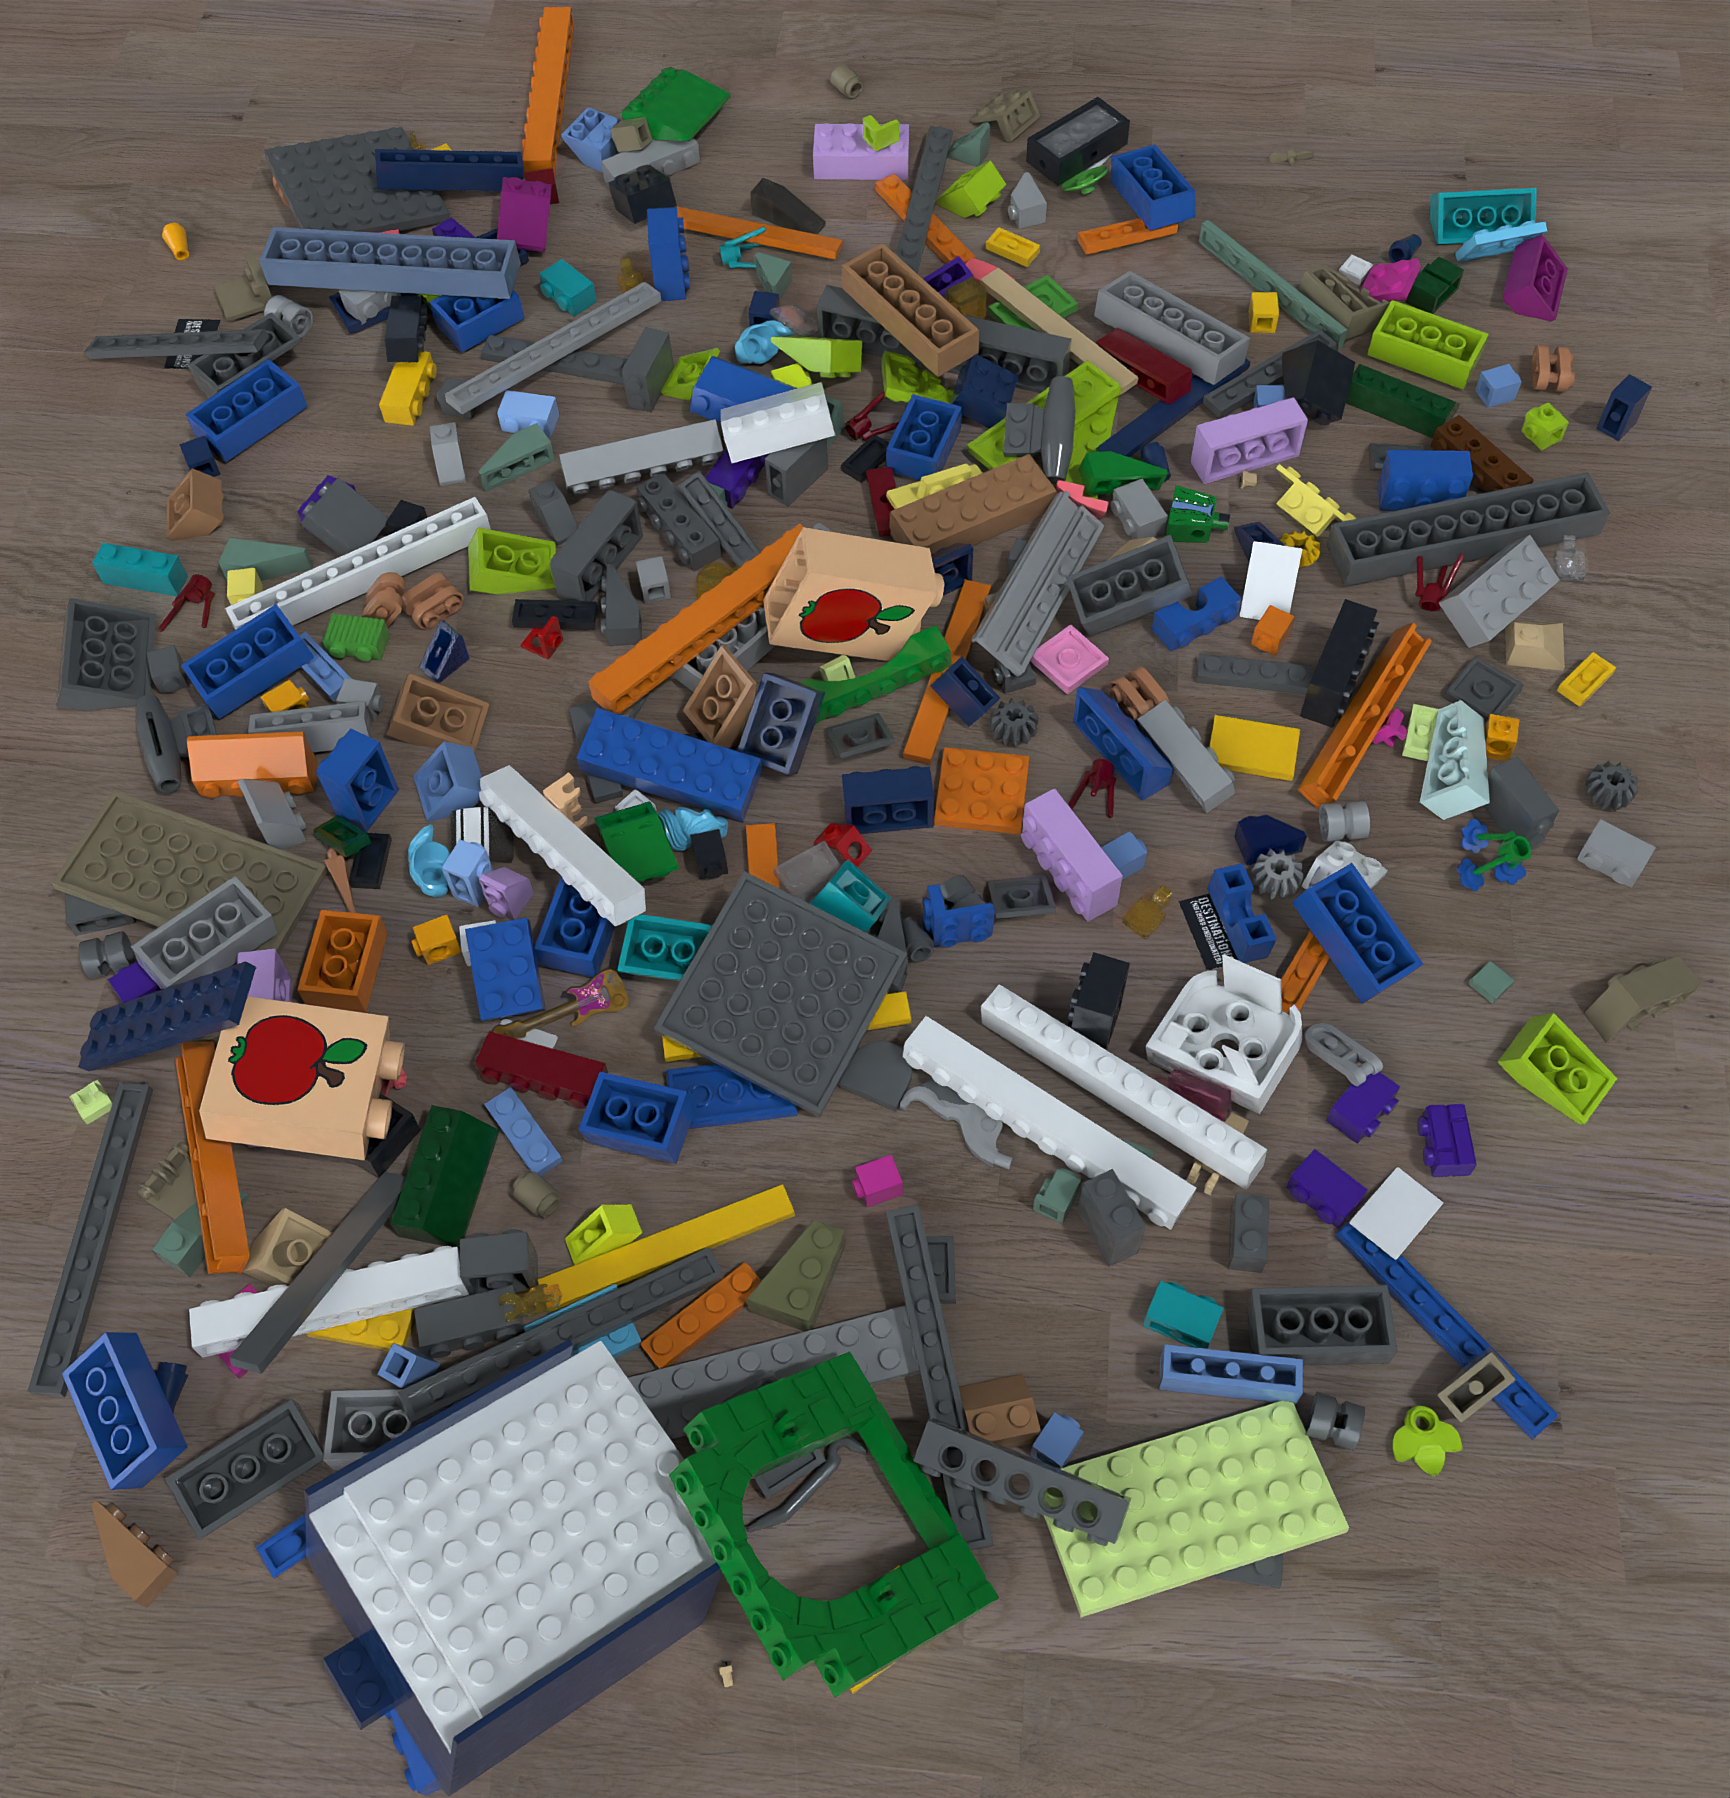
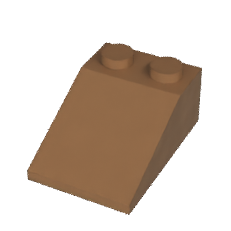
M721 645L683 711L709 743L725 748H737L755 700L757 683L725 645Z
M409 673L401 687L386 735L413 745L438 748L445 741L472 747L475 752L489 703Z

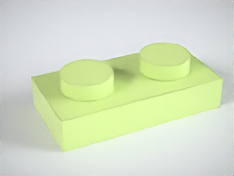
M1413 704L1402 756L1428 761L1439 709Z

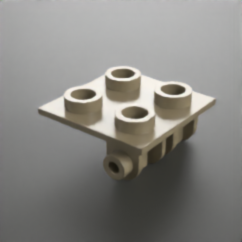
M183 1142L171 1147L170 1153L163 1161L160 1160V1165L152 1170L153 1173L143 1184L139 1185L140 1188L135 1193L138 1197L174 1220L197 1202L189 1147Z

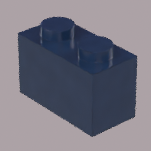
M1629 374L1612 391L1596 429L1620 441L1636 424L1652 386Z
M963 656L930 685L968 727L982 717L1000 699L999 695Z

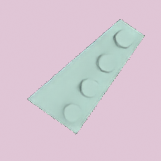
M1461 700L1438 710L1420 798L1421 804L1443 820L1490 803L1484 718Z

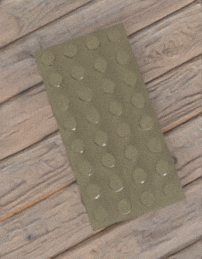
M113 790L52 881L54 889L160 927L236 876L272 915L278 931L275 936L253 951L276 949L277 953L280 954L328 870L324 864Z

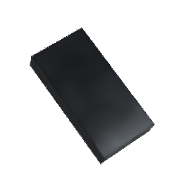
M873 434L841 464V471L862 483L866 479V470L877 469L886 460V449L889 442Z
M367 833L371 843L363 847L355 855L349 884L351 888L380 889L392 838L390 834Z

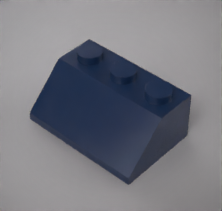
M956 543L931 554L934 572L941 574L944 580L943 596L963 587L965 579L972 581L973 546L971 544Z

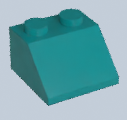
M847 859L810 904L867 932L877 921L892 897Z

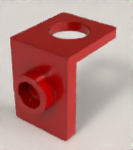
M552 616L543 629L533 628L521 643V647L549 660L563 641L558 618ZM539 637L541 647L532 645L534 638Z
M830 823L813 842L819 848L836 849L844 861L848 859L857 868L872 852L854 825ZM852 842H857L860 846V853L858 857L853 859L849 855V846Z

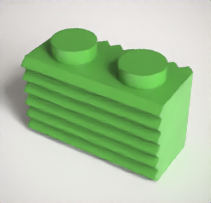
M333 613L322 641L327 653L335 658L350 656L357 657L362 661H370L371 659L382 660L390 634L385 620L382 618H363L355 615L352 617L351 615H336Z

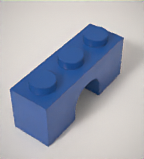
M1219 577L1199 588L1196 606L1200 610H1187L1179 602L1168 605L1154 613L1152 630L1172 652L1179 647L1189 645L1195 638L1203 634L1211 633L1215 627L1225 622L1233 621L1239 613L1242 598L1222 577Z
M1243 863L1215 869L1207 889L1238 961L1247 963L1268 958L1277 939L1266 914L1255 916L1253 913L1251 894L1254 887Z

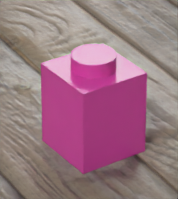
M892 1155L855 1167L856 1179L852 1180V1186L858 1199L863 1197L866 1207L903 1195V1182Z

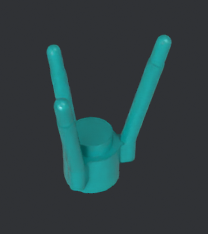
M759 228L719 245L723 265L729 264L730 269L737 267L756 268L755 263L737 262V260L742 259L740 251L758 247L761 244L748 243L739 246V243L765 232L766 228Z

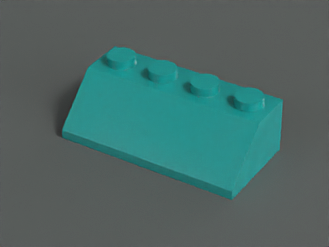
M1537 188L1444 192L1430 195V223L1436 244L1464 243L1470 240L1475 232L1487 229L1488 232H1493L1505 225H1511L1513 228L1519 227L1527 221H1536Z
M639 914L628 920L618 972L681 981L713 925Z

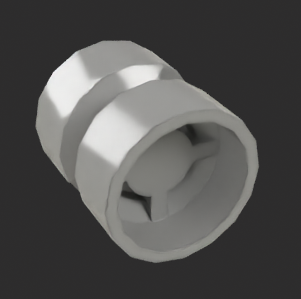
M282 295L273 296L266 304L264 316L272 312L300 338L305 337L310 331L313 315L308 308L294 303Z
M1363 800L1346 802L1344 807L1337 803L1321 804L1319 808V829L1323 841L1343 840L1345 835L1349 840L1366 839L1370 831V817L1366 802Z

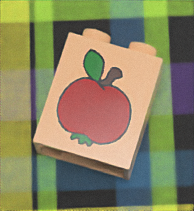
M803 527L763 599L769 644L890 661L900 652L911 635L920 632L922 617L929 607H937L943 597L944 580L941 574L934 572L930 548Z
M248 996L239 1025L222 1030L220 1033L199 1110L206 1139L365 1160L370 1137L386 1139L392 1113V1101L379 1099L383 1079L399 1080L404 1059L405 1043L390 1041L389 1016Z

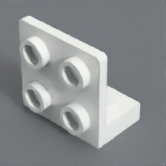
M1335 841L1316 858L1301 887L1308 889L1350 863H1353L1370 889H1372L1386 875L1388 870L1382 867L1381 863L1376 859L1365 857L1357 852L1351 844Z

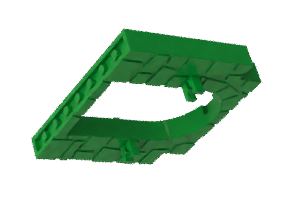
M850 1351L701 1411L683 1428L696 1454L687 1457L669 1474L675 1490L681 1496L693 1518L695 1526L701 1532L714 1560L722 1570L732 1593L737 1597L750 1621L752 1629L757 1633L769 1655L772 1665L778 1671L781 1679L784 1681L815 1663L834 1698L980 1613L999 1598L990 1581L988 1582L985 1578L984 1571L961 1533L957 1532V1527L941 1500L934 1494L935 1491L924 1472L920 1470L919 1464L913 1461L914 1456H911L910 1449L882 1403L877 1400L876 1393ZM858 1431L930 1551L841 1598L823 1601L803 1596L799 1597L796 1593L790 1591L768 1575V1571L758 1560L751 1545L748 1544L742 1505L745 1490L751 1479Z

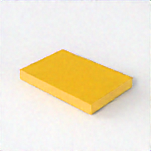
M1215 715L1209 746L1219 759L1217 763L1222 769L1227 767L1230 771L1292 781L1300 729Z

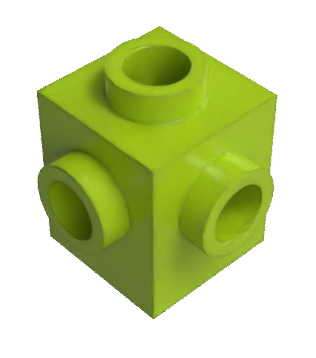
M1548 402L1540 407H1534L1527 412L1521 431L1542 451L1562 441L1569 421Z

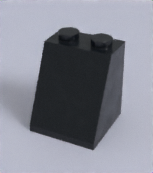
M1319 340L1283 352L1282 367L1285 400L1294 397L1303 413L1314 419L1317 424L1329 425L1332 422L1342 420L1356 362Z

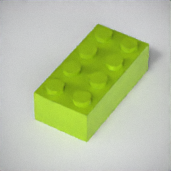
M1392 300L1373 332L1367 355L1464 390L1482 356L1489 334Z

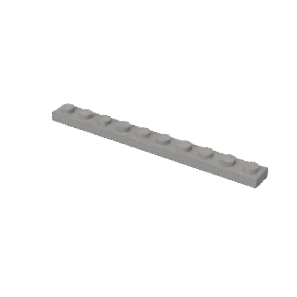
M646 282L639 284L445 393L446 402L460 414L470 411L661 302V293Z

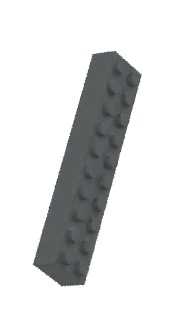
M826 285L817 304L819 338L862 340V353L882 357L884 350L908 356L915 361V365L926 367L846 293L843 288ZM963 315L979 329V352L977 355L1018 375L1015 388L1041 393L1050 387L1052 378L1068 374L1071 338ZM967 360L947 372L959 375L961 368Z
M1587 472L1334 523L1331 526L1326 545L1344 585L1349 586L1417 572L1418 556H1422L1423 570L1454 564L1461 553L1464 554L1462 562L1494 556L1507 544L1531 535L1538 547L1601 534L1610 511Z

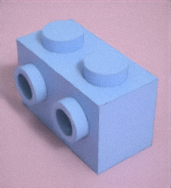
M459 839L442 866V870L453 897L480 908L486 897L483 894L484 891L479 878L482 874L493 871L487 851L481 844L477 842L468 843Z

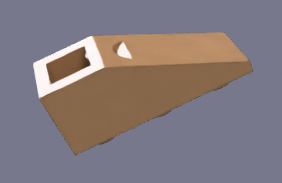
M95 1500L91 1508L111 1579L135 1602L148 1608L178 1575V1572L170 1566L174 1559L160 1546L153 1550L146 1543L150 1536L139 1526L134 1524L129 1528L123 1522L127 1515L114 1503L111 1502L106 1507Z

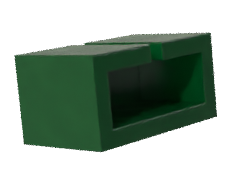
M1438 257L1431 264L1428 263L1422 270V273L1415 279L1407 296L1406 303L1422 311L1434 314L1459 289L1464 269Z

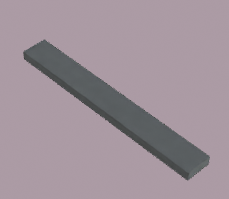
M265 329L96 336L84 352L88 359L259 352L269 336Z
M384 1172L229 1357L232 1366L258 1374L264 1372L394 1212L406 1180L405 1176Z

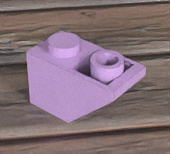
M506 867L482 874L479 878L489 910L500 918L506 916L516 920L534 895L530 879Z

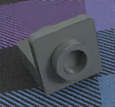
M995 658V668H992V676L995 683L1001 685L1004 694L1036 685V676L1030 664L1027 665L1024 673L1016 676Z

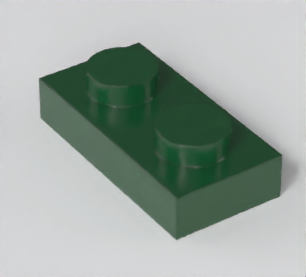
M338 815L313 829L318 840L345 857L357 854L363 847L371 843L366 832Z

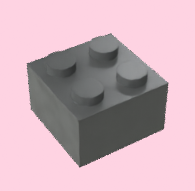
M510 1229L500 1235L475 1233L470 1235L469 1238L460 1239V1278L470 1295L514 1285L518 1294L539 1292L538 1254L527 1232Z

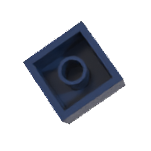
M976 354L969 358L961 368L950 404L961 406L962 415L990 429L1006 417L1007 403L1012 401L1018 375Z

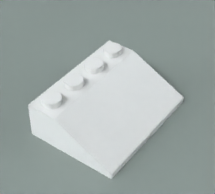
M822 382L721 409L723 436L732 463L835 436Z

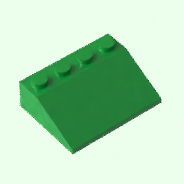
M667 67L662 69L661 73L652 79L651 83L641 90L640 94L634 100H631L621 113L623 120L646 117L653 140L690 141L731 96L729 92L684 69Z

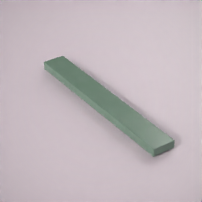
M1206 220L1201 224L1199 237L1201 245L1260 292H1277L1278 306L1310 332L1314 333L1321 329L1337 343L1336 351L1343 348L1348 329L1211 221Z

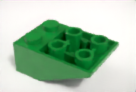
M650 801L594 818L602 850L638 883L649 878L666 876L670 872L679 869L658 814Z

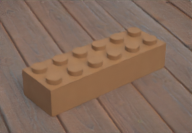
M881 243L842 265L843 290L937 377L978 354L979 329L885 244Z
M1028 454L890 511L889 527L891 529V536L896 543L930 548L931 554L956 543L971 544L973 546L1043 516L1057 490L1032 456Z

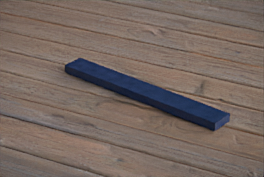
M1245 358L1242 366L1214 385L1204 381L1197 375L1193 376L1189 393L1170 405L1159 401L1099 445L1096 451H1112L1131 457L1202 404L1205 395L1248 370L1251 361Z

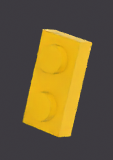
M1000 227L986 241L987 250L1025 267H1028L1040 253L1039 244Z
M1592 652L1559 685L1557 692L1581 707L1614 674L1617 667Z

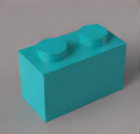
M560 259L539 273L540 289L544 296L551 298L563 311L566 310L572 316H577L597 302L594 283L563 259Z
M1160 1280L1146 1314L1143 1327L1186 1346L1207 1349L1224 1307L1217 1305L1218 1303L1211 1297L1205 1295L1196 1296L1186 1292V1289L1178 1283H1165Z

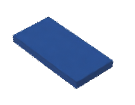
M718 1064L666 1070L668 1087L687 1091L697 1105L689 1129L797 1116L795 1104Z

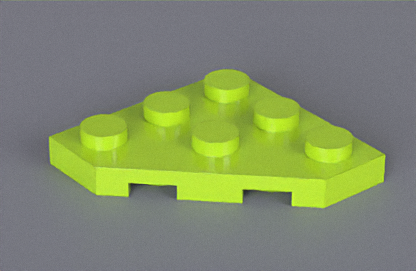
M884 350L881 361L885 397L895 402L904 401L909 403L912 394L950 404L954 389L947 391L940 385L941 380L928 370L921 372L914 366L915 361L910 357Z

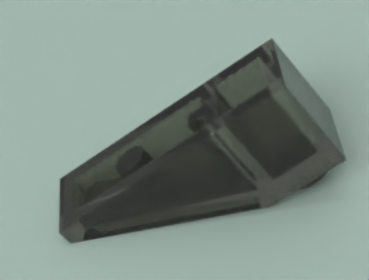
M762 178L750 192L753 216L783 228L817 235L826 225V221L783 185Z

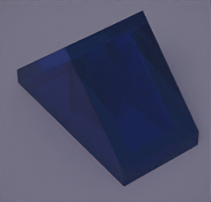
M440 620L419 668L435 682L441 683L470 659L463 636L447 622Z

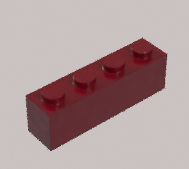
M1116 328L1096 341L1100 348L1138 377V383L1135 386L1164 403L1170 405L1191 391L1192 369L1123 330Z
M491 1031L488 1032L475 1061L480 1077L488 1083H505L520 1092L530 1090L539 1093L548 1100H557L559 1098L581 1109H585L588 1105L599 1072L608 1073L606 1063Z

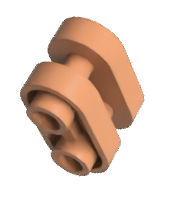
M1547 345L1535 346L1531 361L1532 386L1534 390H1546L1548 383H1553L1554 391L1566 392L1568 387L1573 386L1575 372L1571 371L1573 353H1570L1569 347L1557 346L1554 354H1549V347Z
M387 572L381 574L367 591L363 618H382L385 620L387 628L391 625L402 610V596L404 595L406 582L400 575L394 572Z
M435 573L404 593L402 596V609L412 616L413 621L421 629L433 628L440 621L461 609L464 596L456 587L451 586V582L444 574Z
M1140 666L1130 671L1129 681L1124 676H1121L1110 682V689L1108 691L1110 698H1113L1121 706L1126 717H1130L1137 726H1139L1138 718L1164 700L1170 705L1164 690L1144 667Z

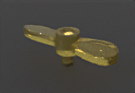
M411 131L410 138L412 143H410V146H413L414 150L426 148L425 143L419 144V142H416L414 131Z

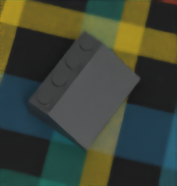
M69 598L64 616L56 706L83 711L136 706V702L140 697L151 695L152 677L147 652L153 651L156 614Z

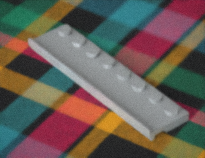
M1060 491L1052 499L971 639L973 642L977 641L1016 676L1024 673L1070 589L1066 577L1081 570L1104 528V525L1083 505L1078 507L1068 498L1070 495L1068 491Z

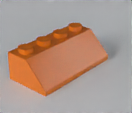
M304 731L187 736L192 782L201 797H244L237 782L241 779L277 782L283 793L287 791L292 794L315 792L318 762Z

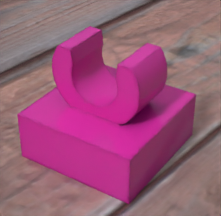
M1397 708L1391 710L1372 742L1377 745L1384 741L1388 746L1392 747L1397 739L1394 735L1398 736L1402 741L1405 740L1408 731L1403 725H1400L1404 714Z

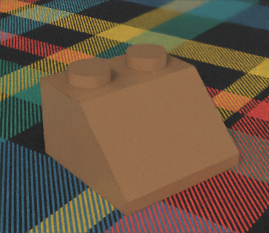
M193 468L167 498V539L172 541L210 535L216 527L221 526L224 520V512H222V502L224 499L222 480Z
M1023 1374L959 1387L967 1427L970 1433L1007 1448L1034 1443L1040 1435L1041 1430L1033 1398Z

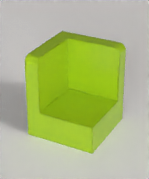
M871 115L864 117L863 139L875 152L899 142L900 122L895 119L880 125Z

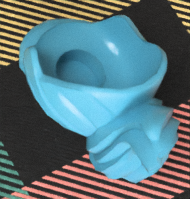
M774 320L748 327L743 331L735 344L738 362L750 365L751 363L763 364L769 361L779 351V348L771 343V337L791 336L794 334V331L786 324Z
M679 807L675 809V815L667 809L657 813L671 849L675 851L688 849L692 844L690 835L719 829L722 839L727 835V819L721 816L715 817L708 809L699 813L686 807Z
M430 824L423 827L410 843L408 849L409 872L415 884L420 887L424 894L440 898L449 891V885L442 866L449 857L450 852L446 846L432 841L434 829L433 825Z

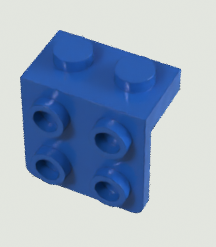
M940 884L928 886L927 898L922 899L924 910L922 923L924 930L930 931L934 947H952L957 943L966 941L981 942L992 936L995 908L992 903L946 910Z

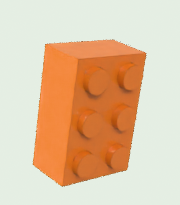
M331 910L320 911L297 989L306 1005L366 1013L388 935L380 915Z

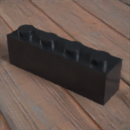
M422 296L391 297L385 332L387 362H419L420 352H424L425 331H427L428 306L423 305Z

